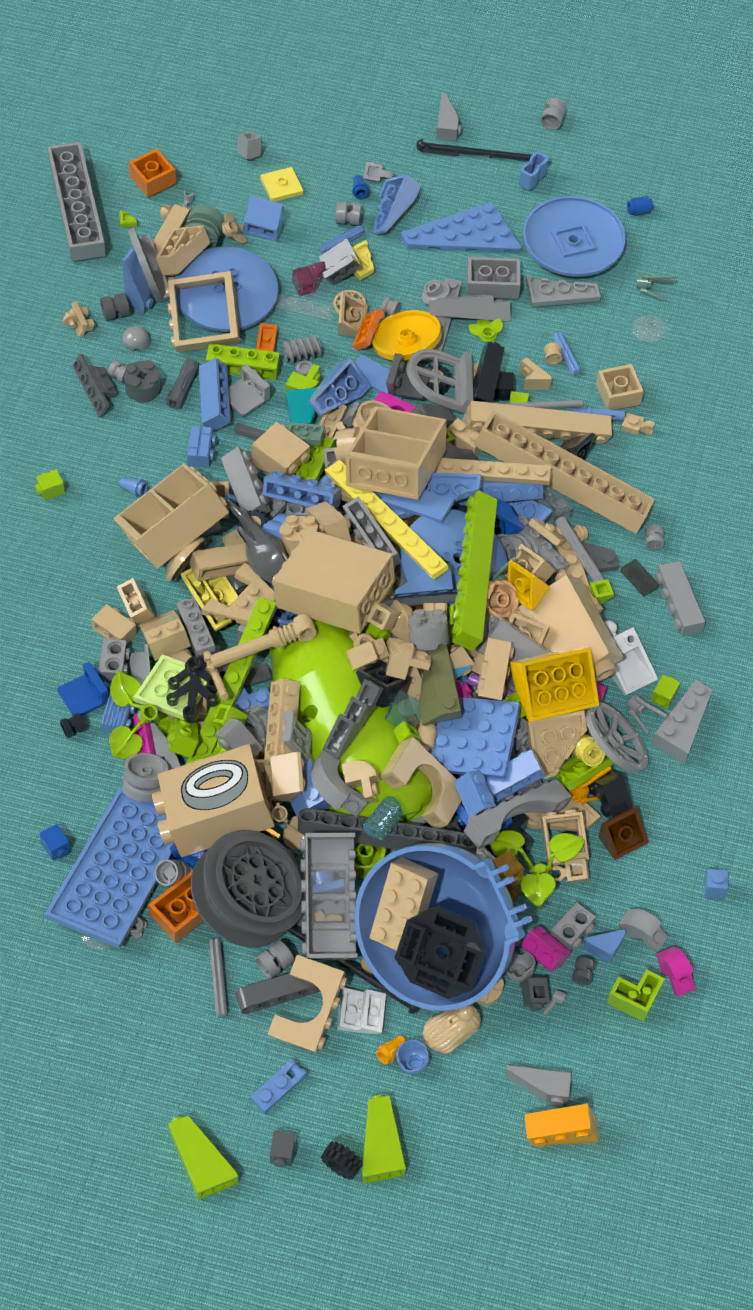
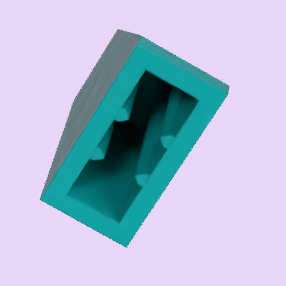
M318 387L286 390L289 422L314 424L317 412L308 400Z

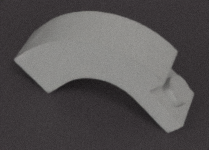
M323 750L311 767L310 774L314 787L321 797L333 808L338 810L341 807L357 817L367 804V800L363 795L346 785L338 774L340 760Z

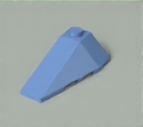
M408 174L385 180L379 195L381 204L377 206L379 215L375 218L374 235L386 233L417 198L421 185Z
M311 751L309 761H304L302 776L305 779L304 792L291 800V805L297 819L299 811L304 808L325 810L331 807L313 785L310 772L315 760Z

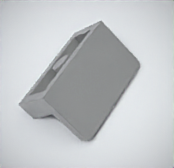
M144 644L145 652L129 653L131 677L135 678L140 685L143 684L150 673L148 644Z

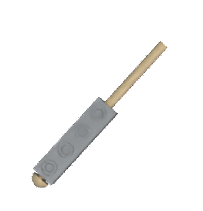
M523 515L517 516L524 526V529L518 534H528L537 543L538 555L545 559L555 570L545 583L547 585L555 583L563 576L568 575L566 570L569 564L564 558L559 555L538 531L528 524L529 520Z
M195 598L183 599L181 602L176 603L180 621L186 631L195 657H199L204 662V666H209L212 664V661L205 662L204 658L208 654L213 655L216 653L215 644ZM214 668V671L209 670L221 699H228V693L217 668Z

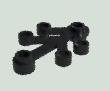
M195 656L190 657L186 661L184 670L168 679L169 689L176 691L166 696L167 704L169 706H176L179 702L178 699L188 692V705L183 708V718L188 723H193L199 718V711L196 707L197 692L206 699V704L209 707H215L218 704L217 695L209 691L217 690L216 685H210L214 683V680L204 670V662ZM190 675V680L180 687V682ZM198 676L207 682L208 689L198 681Z

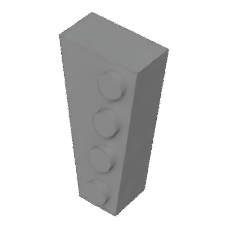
M695 680L655 732L652 745L685 765L713 689Z

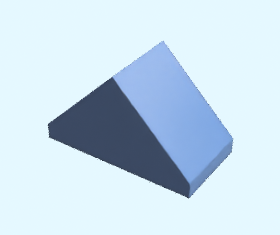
M625 929L586 937L583 948L590 954L610 964L624 941Z

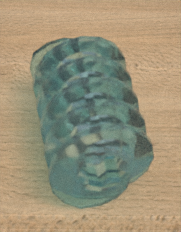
M387 796L382 800L363 824L362 828L367 835L379 840H384L391 829L395 827V824L403 816L398 800L391 796Z

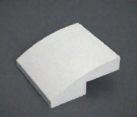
M344 988L341 991L337 1029L357 1033L381 1034L386 994L368 989L361 992Z

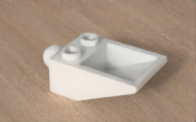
M611 620L605 621L604 623L623 656V659L614 664L616 671L611 675L623 694L627 695L658 680L634 627L616 634V623Z

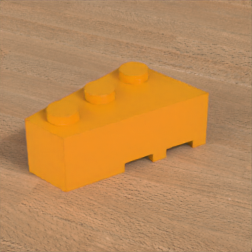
M588 1104L525 1114L527 1139L532 1146L544 1147L546 1145L599 1142L597 1118Z

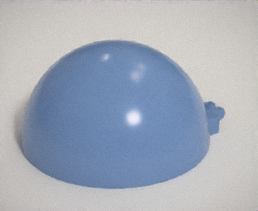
M425 843L404 847L390 853L375 864L359 889L355 905L354 923L362 956L380 983L398 998L428 1010L446 1011L459 1009L471 1005L485 996L499 982L506 971L513 955L515 942L526 936L522 925L533 921L531 915L518 919L516 913L524 911L527 906L526 903L516 907L513 906L512 899L505 885L514 882V877L509 876L501 880L498 873L507 871L509 865L505 864L495 868L491 857L482 860L467 850L440 843ZM403 857L438 873L428 909L439 905L477 922L487 952L475 987L471 992L447 999L410 983L401 966L395 960L396 950L369 938L390 864L397 859ZM441 947V951L444 954L448 955L447 950L444 947Z

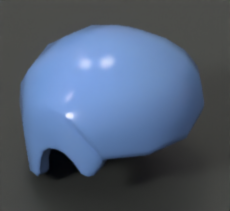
M418 1040L405 1041L396 1052L398 1064L406 1074L421 1073L427 1068L430 1061L425 1044Z

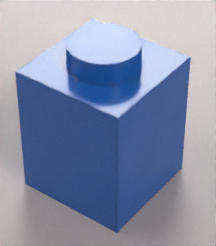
M58 824L39 833L41 844L52 861L57 858H63L70 852L69 841Z

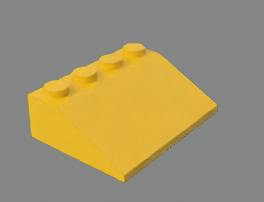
M574 647L510 662L513 683L528 722L599 706L590 647Z

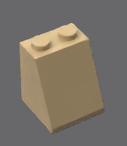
M275 422L252 444V464L256 468L268 473L281 471L284 475H293L302 463H306L310 458V445L278 422Z

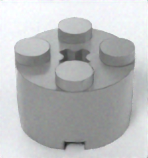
M418 609L413 611V615L408 619L410 643L416 645V649L435 650L438 649L439 644L443 643L445 646L449 642L448 622L444 610L424 611Z

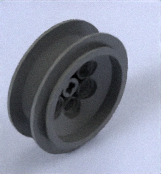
M240 830L220 837L198 859L192 871L191 893L199 915L212 931L235 945L256 948L275 942L301 918L303 914L301 913V901H305V892H301V880H305L296 859L278 841L259 832Z

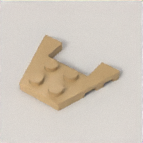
M244 562L235 572V578L247 584L246 589L229 607L211 598L202 608V614L209 616V614L216 615L218 619L222 620L226 618L236 620V623L247 625L258 597L276 602L274 598L275 592Z

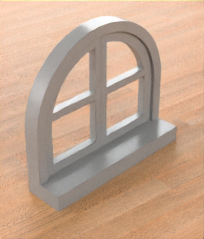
M135 227L128 229L136 255L156 303L169 300L170 297L168 298L166 294V287H169L165 275H162L156 260L157 253L150 235L139 238Z
M421 349L411 356L406 370L408 378L415 389L430 401L465 414L470 402L473 401L471 353L465 351L462 357L458 358L434 349ZM425 359H433V371L417 366L418 362ZM438 361L454 366L455 379L438 374ZM418 374L434 379V391L423 383ZM438 381L455 387V400L439 394Z

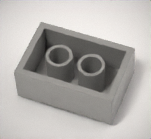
M468 257L467 296L489 294L493 295V298L519 299L520 259Z

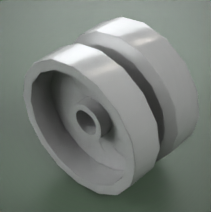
M138 753L128 757L124 764L122 780L124 794L135 801L152 802V793L161 790L157 774L168 771L167 763L161 757L151 753Z

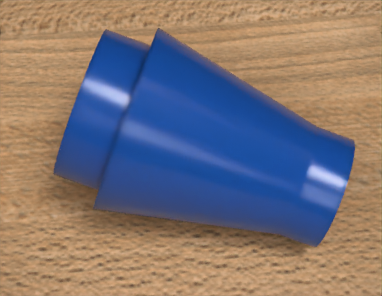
M356 175L353 178L352 193L357 199H364L369 193V188L361 175Z

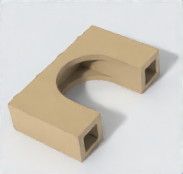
M414 737L401 741L380 777L395 790L407 784L415 769L423 772L432 784V799L421 817L433 828L439 829L447 826L461 803V798L453 782L456 781V778Z
M297 955L290 976L319 988L323 997L322 1009L316 1018L306 1023H298L274 1015L267 1035L317 1054L318 1050H322L326 1041V1038L323 1037L325 1030H329L332 1025L333 1009L337 1010L340 1003L338 995L340 989L344 990L348 980L345 977L346 973Z

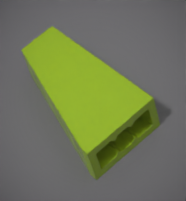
M376 1095L368 1099L362 1184L405 1176L406 1167L390 1096Z
M179 1116L174 1118L171 1123H168L169 1133L197 1200L238 1184L237 1172L189 1116Z

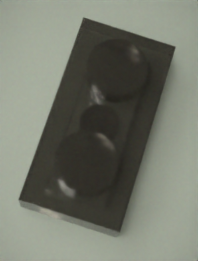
M636 559L621 567L620 572L643 597L658 589L659 584Z

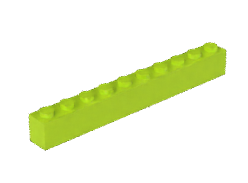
M479 490L473 496H470L466 503L468 509L465 515L466 525L463 529L465 535L461 545L463 552L460 556L461 567L458 575H460L457 584L458 595L455 599L456 610L453 615L455 621L451 631L453 633L452 642L471 651L483 641L497 499Z

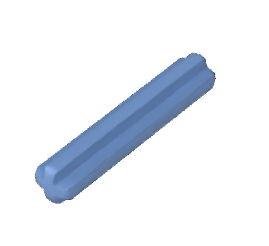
M358 225L321 244L319 251L323 254L345 239L351 241L363 235L364 229L361 225Z
M555 333L553 338L556 343L561 345V354L571 374L574 376L580 374L581 368L563 333Z

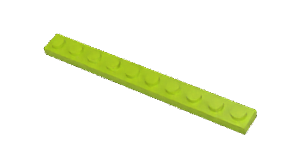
M258 597L238 645L266 634L277 608L276 602ZM257 653L230 662L222 680L229 697L226 700H222L217 691L218 704L215 707H210L199 732L196 749L192 758L188 757L186 764L195 762L197 758L209 756L216 748L218 739L215 734L217 729L212 720L219 704L234 707Z

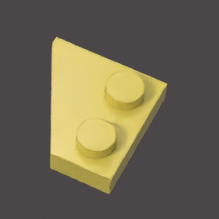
M366 240L352 247L362 266L353 272L359 280L374 273V266Z

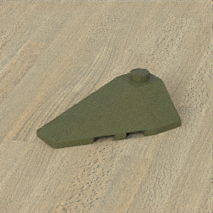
M439 644L438 649L426 650V653L431 655V664L429 670H423L419 699L422 726L462 718L447 644L445 646L444 644Z

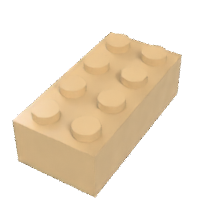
M403 857L392 862L369 938L397 951L407 919L428 909L438 873Z

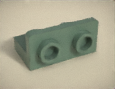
M289 422L287 430L308 445L321 446L323 437L327 438L325 425Z

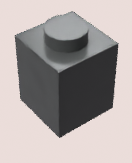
M273 1132L270 1163L281 1168L291 1166L295 1134Z

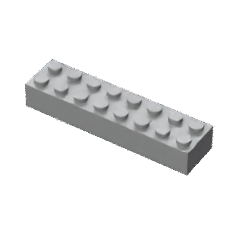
M81 142L48 146L49 164L71 261L106 256L103 234Z

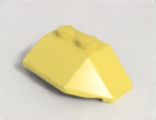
M191 568L180 574L201 611L211 598L229 607L238 597L226 576L197 581ZM209 614V616L204 615L214 631L233 621V619L228 618L225 620L218 619V616Z

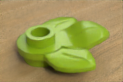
M478 319L476 324H469L468 328L472 335L479 337L481 341L487 343L496 340L497 334L503 329V323L501 319H496L493 322Z

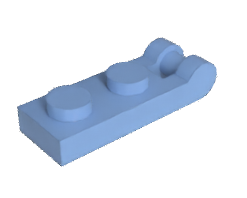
M291 1058L283 1068L250 1096V1100L264 1114L308 1075L304 1068L301 1069L297 1065L298 1062L294 1058ZM291 1071L295 1074L292 1079L288 1076Z

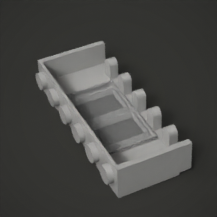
M305 833L304 839H300V850L304 851V859H301V872H305V880H301V892H305V901H301V913H305V921L301 923V932L305 934V942H302V955H305L308 959H357V937L354 923L356 900V871H354L355 833Z

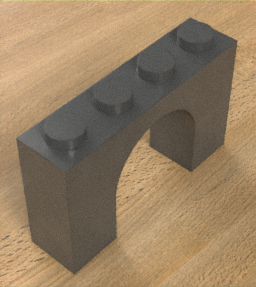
M420 403L411 412L446 419V428L455 421L450 409L444 406ZM446 440V451L442 458L477 460L472 450L457 448Z

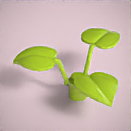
M118 671L111 682V698L119 707H125L130 704V706L140 708L141 710L138 713L140 722L132 731L126 726H119L111 732L109 745L112 756L116 759H127L139 752L142 746V738L134 733L143 723L147 724L155 720V723L159 724L158 728L167 738L168 733H166L168 724L169 722L173 723L174 720L169 719L168 714L161 711L158 715L157 709L153 705L144 706V704L133 703L135 702L134 696L141 685L135 678L122 671Z
M516 831L498 833L494 842L490 843L492 852L496 857H499L508 850L514 856L517 855L518 851L522 854L533 874H528L522 879L521 889L526 898L539 908L553 893L556 886L554 878L549 873L552 870L553 858L556 857L557 861L561 863L568 862L575 858L584 846V839L582 837L568 833L558 834L550 840L548 845L549 850L552 852L548 865L537 864L534 867L521 848L525 843V839L520 833Z

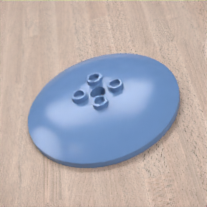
M578 196L556 197L539 204L527 216L523 228V241L526 250L538 264L557 274L573 277L590 276L610 268L622 255L626 239L624 227L612 210L595 200Z
M215 247L203 250L174 279L231 271L234 279L239 330L254 326L266 318L274 308L278 297V282L270 265L255 253L241 248ZM217 283L176 289L177 307L187 319L205 329L230 332L225 285Z
M452 509L449 510L442 523L421 516L410 528L448 566H451L453 584L451 592H457V584L460 578L458 572L461 563H456L453 557H460L463 552L461 545L465 535L463 529L466 525V512ZM495 533L489 577L507 563L506 553ZM400 548V566L407 583L425 571Z

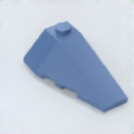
M131 248L122 259L125 294L129 308L145 314L153 306L154 299L136 252Z
M350 358L338 363L327 374L308 402L317 414L321 415L362 397L371 385Z

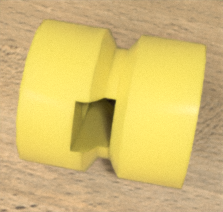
M584 734L583 737L581 736L575 744L576 747L572 754L588 766L599 765L604 760L605 753L590 735Z

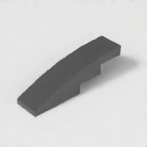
M364 679L357 696H352L344 714L338 715L322 750L340 759L365 724L384 688L369 679Z

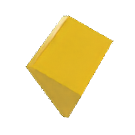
M513 560L509 561L508 582L512 583L516 588L517 592L515 593L519 603L532 611L537 607L550 587Z

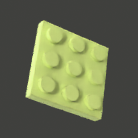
M162 654L135 694L134 701L145 706L153 705L158 711L184 720L183 708L188 705V692L178 699L179 702L176 706H169L166 696L176 691L169 689L168 679L184 670L185 662ZM190 675L180 682V687L190 680ZM198 676V681L207 689V682ZM198 692L196 695V705L202 697Z

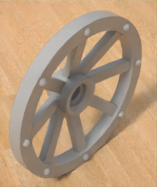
M599 702V706L586 709L585 719L587 727L597 745L608 758L622 769L631 773H639L647 767L648 754L644 743L633 726L619 711L602 702ZM595 711L597 712L600 723L595 717ZM604 714L612 718L609 729ZM617 724L624 729L627 735L621 736L616 731ZM632 741L637 751L624 746V742ZM627 754L635 758H638V764L633 759H631Z

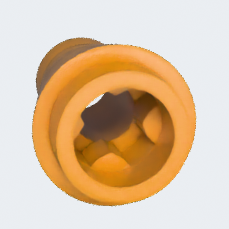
M399 1035L380 1045L376 1051L379 1061L385 1065L393 1063L399 1046L406 1041L404 1037Z

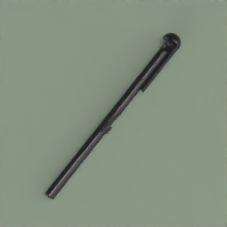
M423 139L418 140L416 143V148L420 152L459 156V153L472 155L487 154L490 155L489 158L498 157L530 161L532 154L423 142Z
M292 926L287 930L305 942V934H302L300 929ZM333 960L409 1008L408 1013L416 1014L419 1012L420 1007L398 998L383 986L376 977L348 960Z

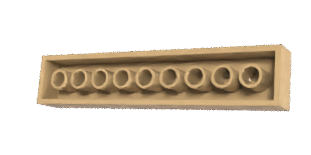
M492 411L474 443V446L480 450L489 453L503 462L551 466L550 484L546 486L555 489L562 495L575 500L577 503L588 507L595 513H599L635 534L644 522L654 502V498L495 411Z

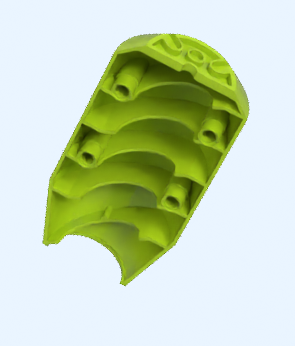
M312 619L317 633L312 640L302 642L297 638L296 642L292 640L291 644L286 642L287 645L284 646V649L271 647L269 651L273 682L280 679L300 682L297 720L312 733L310 751L314 760H316L323 751L322 749L338 715L344 714L351 697L357 696L361 684L356 674L357 669H352L346 655V651L354 648L353 640L349 637V630ZM397 702L383 708L375 706L353 742L341 758L338 759L340 760L338 774L344 783L345 778L342 764L352 761H365L379 775L383 772L399 746L393 730L403 721L409 723L407 718L398 712L396 708ZM417 769L414 770L405 786L395 790L381 778L382 781L376 782L379 789V794L377 795L378 802L370 804L367 801V804L357 816L407 823L423 815L432 799V784L428 777ZM362 786L353 788V790L364 796ZM332 806L325 809V811L352 815L341 807L338 810Z

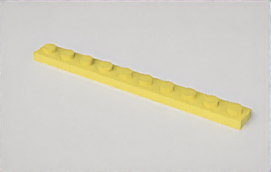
M341 460L325 469L326 475L337 486L342 488L352 500L358 496L360 497L379 527L433 580L449 570L448 564L373 491L346 486V465Z

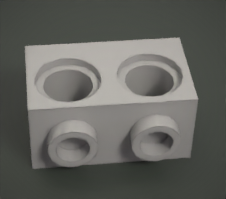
M103 639L99 665L102 682L111 683L118 671L128 675L126 660L130 659V648H127L126 640Z
M576 902L553 927L550 935L569 951L573 948L576 950L583 942L582 938L586 934L589 936L595 929L594 922L596 916ZM582 920L585 924H579L576 921ZM564 934H569L572 938H566Z

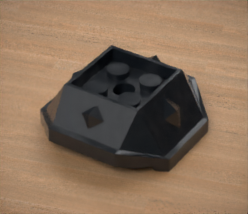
M436 905L407 919L395 954V960L401 966L410 983L450 999L471 992L474 989L487 950L475 920ZM441 947H444L447 950L448 955L444 954L441 951Z

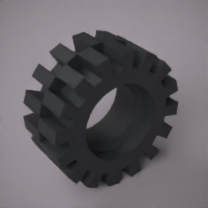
M331 1141L320 1157L322 1162L328 1168H331V1171H335L337 1175H342L343 1178L348 1180L353 1179L363 1165L362 1160H360L359 1156L355 1155L354 1151H350V1148L347 1146L344 1147L341 1143Z

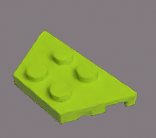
M574 756L560 766V770L554 778L569 790H573L613 765L614 762L610 758L604 757V760L599 765L592 767Z

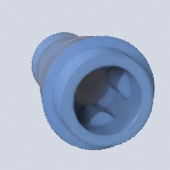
M122 477L119 482L120 488L127 490L137 497L144 495L148 490V483L143 479Z

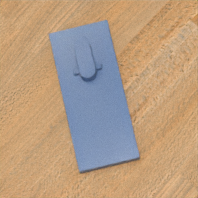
M361 355L354 364L369 382L370 388L379 393L380 391L388 393L386 382L390 370ZM394 396V397H396V398H398V399H400V400H403V399L405 398V397Z
M423 490L418 500L384 494L381 499L388 506L418 516H424L440 523L443 522L454 504V499Z

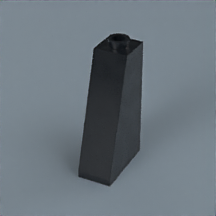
M487 342L483 347L473 381V401L493 402L505 347L500 346L497 342Z

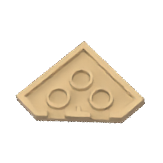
M584 710L533 722L526 720L529 747L537 756L546 774L544 778L557 775L560 766L565 759H568L576 747L575 744L587 731Z
M571 799L565 809L557 812V815L565 814L567 810L582 812L585 832L596 824L601 817L587 803L581 805L580 802H573ZM523 813L529 819L527 825L529 829H542L541 818L545 816L544 813ZM576 821L548 824V830L577 831Z

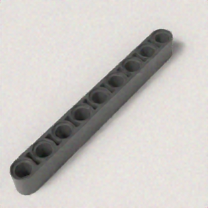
M304 808L298 813V831L303 835L305 833H355L354 843L400 850L416 844L440 843L459 847L474 855L477 853V846L466 833L362 816L356 817L350 814Z

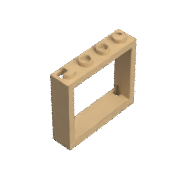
M231 271L168 280L169 287H166L167 297H170L168 312L172 314V320H169V324L174 336H171L172 347L175 346L178 353L206 349L209 347V343L225 346L241 343L234 279ZM225 282L230 333L181 340L176 289Z

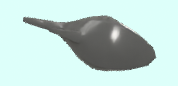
M225 499L227 506L243 526H239L238 530L246 540V556L250 568L258 576L272 583L274 575L278 574L283 563L288 560L282 542L256 523L244 508H239L229 499Z

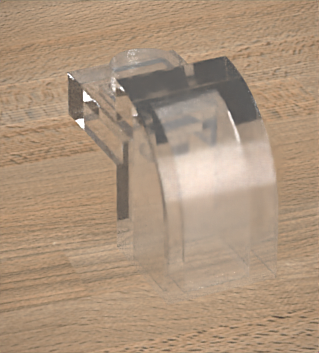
M256 705L242 712L248 715L246 721L254 726L255 739L265 747L269 706L262 708Z

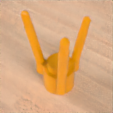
M607 767L575 789H568L572 796L571 800L573 802H580L581 805L586 802L600 800L596 796L586 798L589 794L588 785L609 772L611 767Z

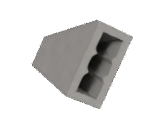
M502 616L478 646V651L484 654L487 638L512 642L511 647H514L512 659H509L508 663L552 653Z

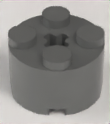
M151 360L137 361L126 365L124 372L126 395L130 399H136V402L146 403L154 400L156 395L160 393V372Z

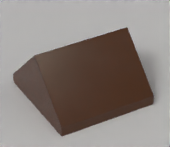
M637 807L601 824L598 837L614 860L649 843Z

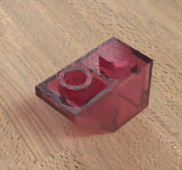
M325 261L292 270V283L299 297L316 292L324 278L323 272L326 270Z

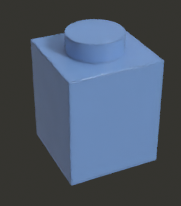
M707 869L704 878V898L724 900L728 890V871Z

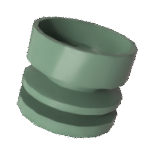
M196 205L191 209L185 227L204 225L210 240V244L204 250L215 248L222 232L224 217L220 211L212 206Z

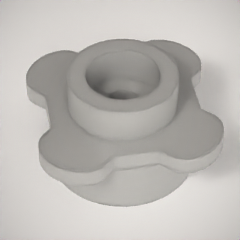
M137 917L128 934L133 935L136 939L141 938L143 929L147 927L146 921Z

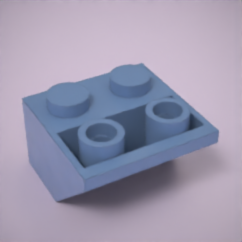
M251 195L244 221V233L277 242L283 229L284 204Z

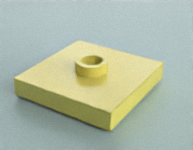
M292 167L260 175L261 182L270 201L277 202L303 195V189Z

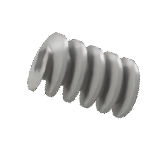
M314 335L310 336V340L308 337H304L303 341L301 338H297L296 342L294 340H290L289 344L287 341L283 342L282 347L286 362L290 358L293 363L294 357L301 361L302 355L307 360L308 354L314 358L315 352L321 357V344L319 338Z

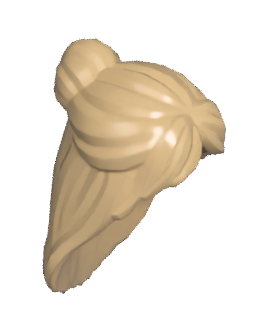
M468 1005L459 1009L446 1010L431 1017L424 1025L423 1036L425 1044L442 1054L453 1052L460 1044L478 1032L481 1025L480 1013L474 1006Z

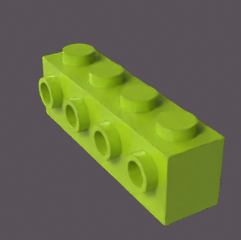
M209 343L206 362L214 358L219 359L227 366V374L241 376V367L247 364L251 369H255L262 379H277L280 364L279 352Z

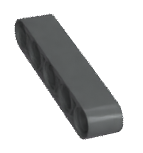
M331 962L322 963L330 967H333ZM288 973L240 988L235 992V996L241 1013L249 1014L321 991L315 985L293 978Z

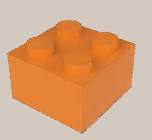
M158 149L128 162L130 178L147 197L176 184V169Z

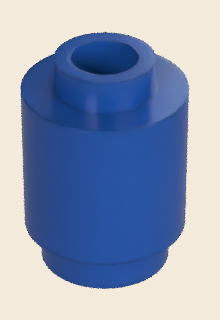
M648 196L632 198L627 201L629 214L650 213L651 209H653V201Z

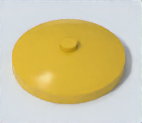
M408 310L396 313L382 320L377 325V330L371 341L374 351L382 358L393 360L396 353L402 354L403 361L409 360L418 350L433 349L441 339L442 330L439 320L434 315L420 310Z

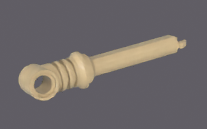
M301 614L294 618L292 625L288 623V626L283 625L282 629L281 627L273 626V629L267 635L213 655L208 654L204 661L208 662L211 660L212 664L206 667L207 670L214 671V668L271 647L284 649V646L287 645L286 642L291 644V641L296 642L297 638L302 642L310 641L316 636V629L310 615Z

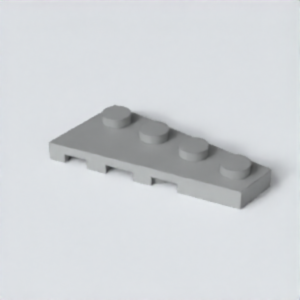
M526 276L532 307L598 302L601 298L597 283L579 281L568 283L566 280L560 279L557 282L548 281V278H541L539 280L532 279V276Z

